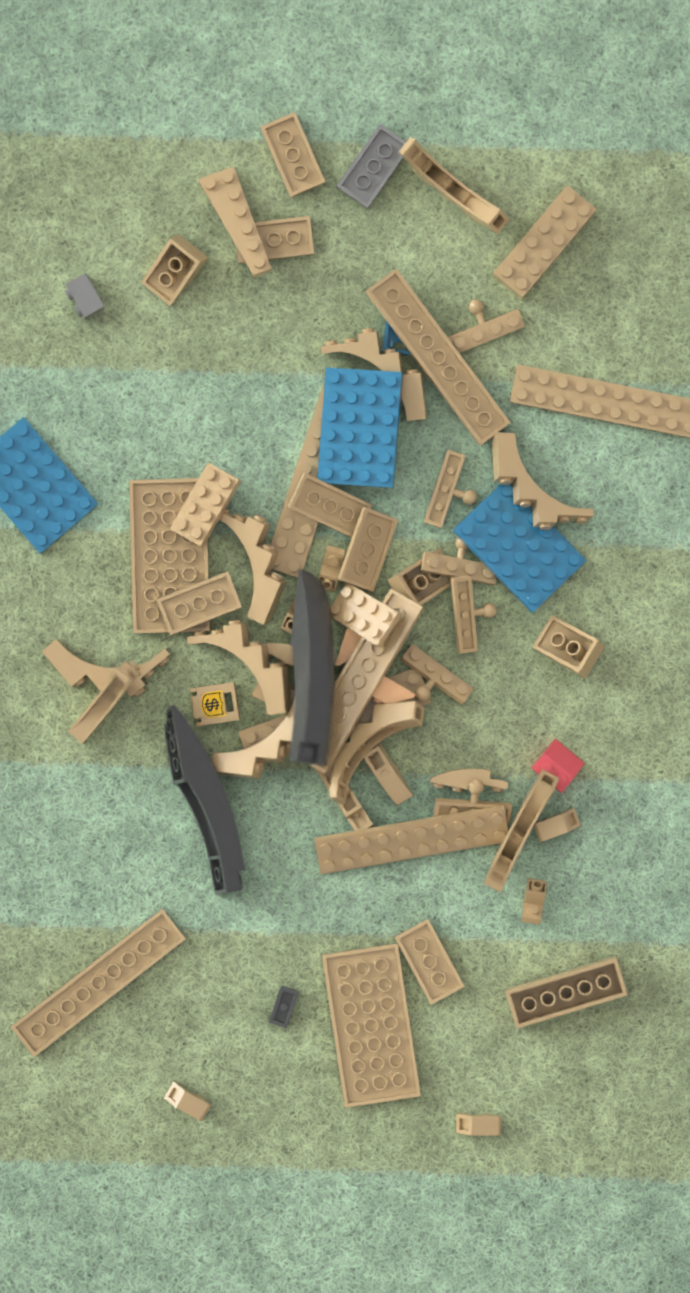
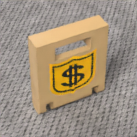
M235 682L189 689L190 693L197 692L196 696H190L194 719L201 718V722L194 723L195 727L241 720ZM231 692L234 711L227 712L224 693Z

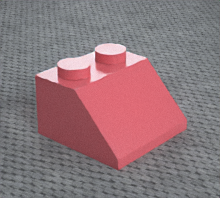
M554 739L531 769L537 774H540L543 769L558 777L559 780L555 789L562 793L585 763L557 739Z

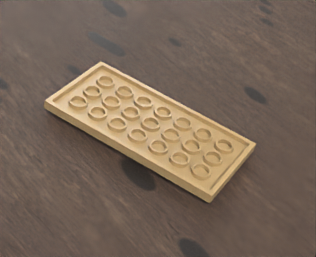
M199 478L129 480L134 634L169 633L156 599L209 579L208 540L202 548L170 529ZM210 620L181 632L210 631Z
M398 943L322 954L345 1108L421 1096Z

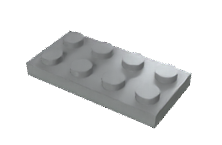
M380 124L336 188L368 209L403 160L399 151L406 141Z

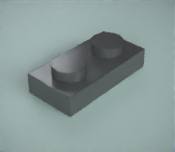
M281 985L269 1023L287 1028L299 991Z

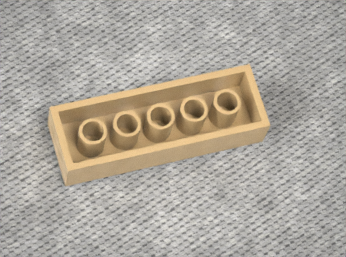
M567 185L494 271L492 276L522 301L591 219L597 209Z
M615 956L504 989L516 1029L628 995Z

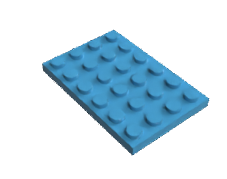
M326 368L317 479L327 484L394 488L402 372Z
M23 417L0 437V508L41 554L93 510L98 503Z
M512 483L509 485L500 484L452 530L531 613L539 608L587 561L554 526L549 530H540V528L533 527L532 506L523 508L520 505H514Z

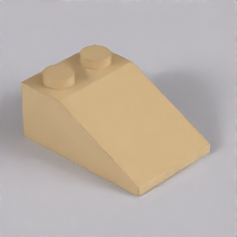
M178 234L170 238L141 283L169 306H172L199 273L208 257Z
M440 548L431 552L444 555ZM422 559L388 579L394 591L419 605H422L451 586V577L421 572Z
M552 615L532 648L569 671L586 679L605 646L598 639Z

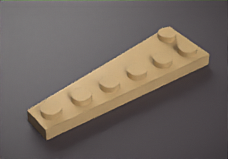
M231 167L199 178L200 186L213 205L218 217H220L253 277L271 272L272 268L235 168Z

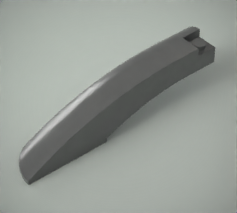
M299 570L290 642L294 660L295 706L289 761L327 766L334 701L332 622L328 597L323 585L313 574L305 570Z
M172 705L166 712V717L169 719H167L165 724V740L173 785L177 784L199 826L209 859L214 893L223 894L241 891L242 879L239 871L245 870L240 840L228 798L202 743L177 707Z

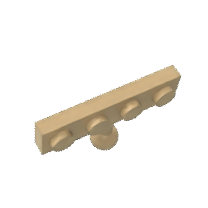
M474 299L469 303L468 308L472 314H475L479 325L451 335L448 339L460 353L521 329L525 325L519 309L486 321L482 313L484 309L482 301Z
M447 450L423 523L442 528L452 496L463 499L467 505L476 503L478 496L475 491L467 490L464 492L455 489L466 455Z
M458 537L455 540V545L458 548L457 558L426 551L423 552L421 572L451 578L470 575L472 582L492 586L496 584L497 577L484 563L465 559V551L468 547Z
M471 576L451 578L457 653L478 651L475 617L484 615L487 618H492L496 615L497 608L493 603H486L482 608L474 609Z
M411 644L400 659L428 680L424 686L416 690V698L419 701H427L431 696L430 690L435 685L463 705L474 689L414 644Z
M473 779L468 785L471 792L470 800L435 798L433 817L504 805L507 823H510L512 803L478 801L479 794L484 789L483 782L479 779Z

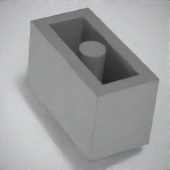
M86 273L66 284L68 289L65 292L70 301L75 300L77 306L74 308L79 317L84 316L87 320L106 309Z

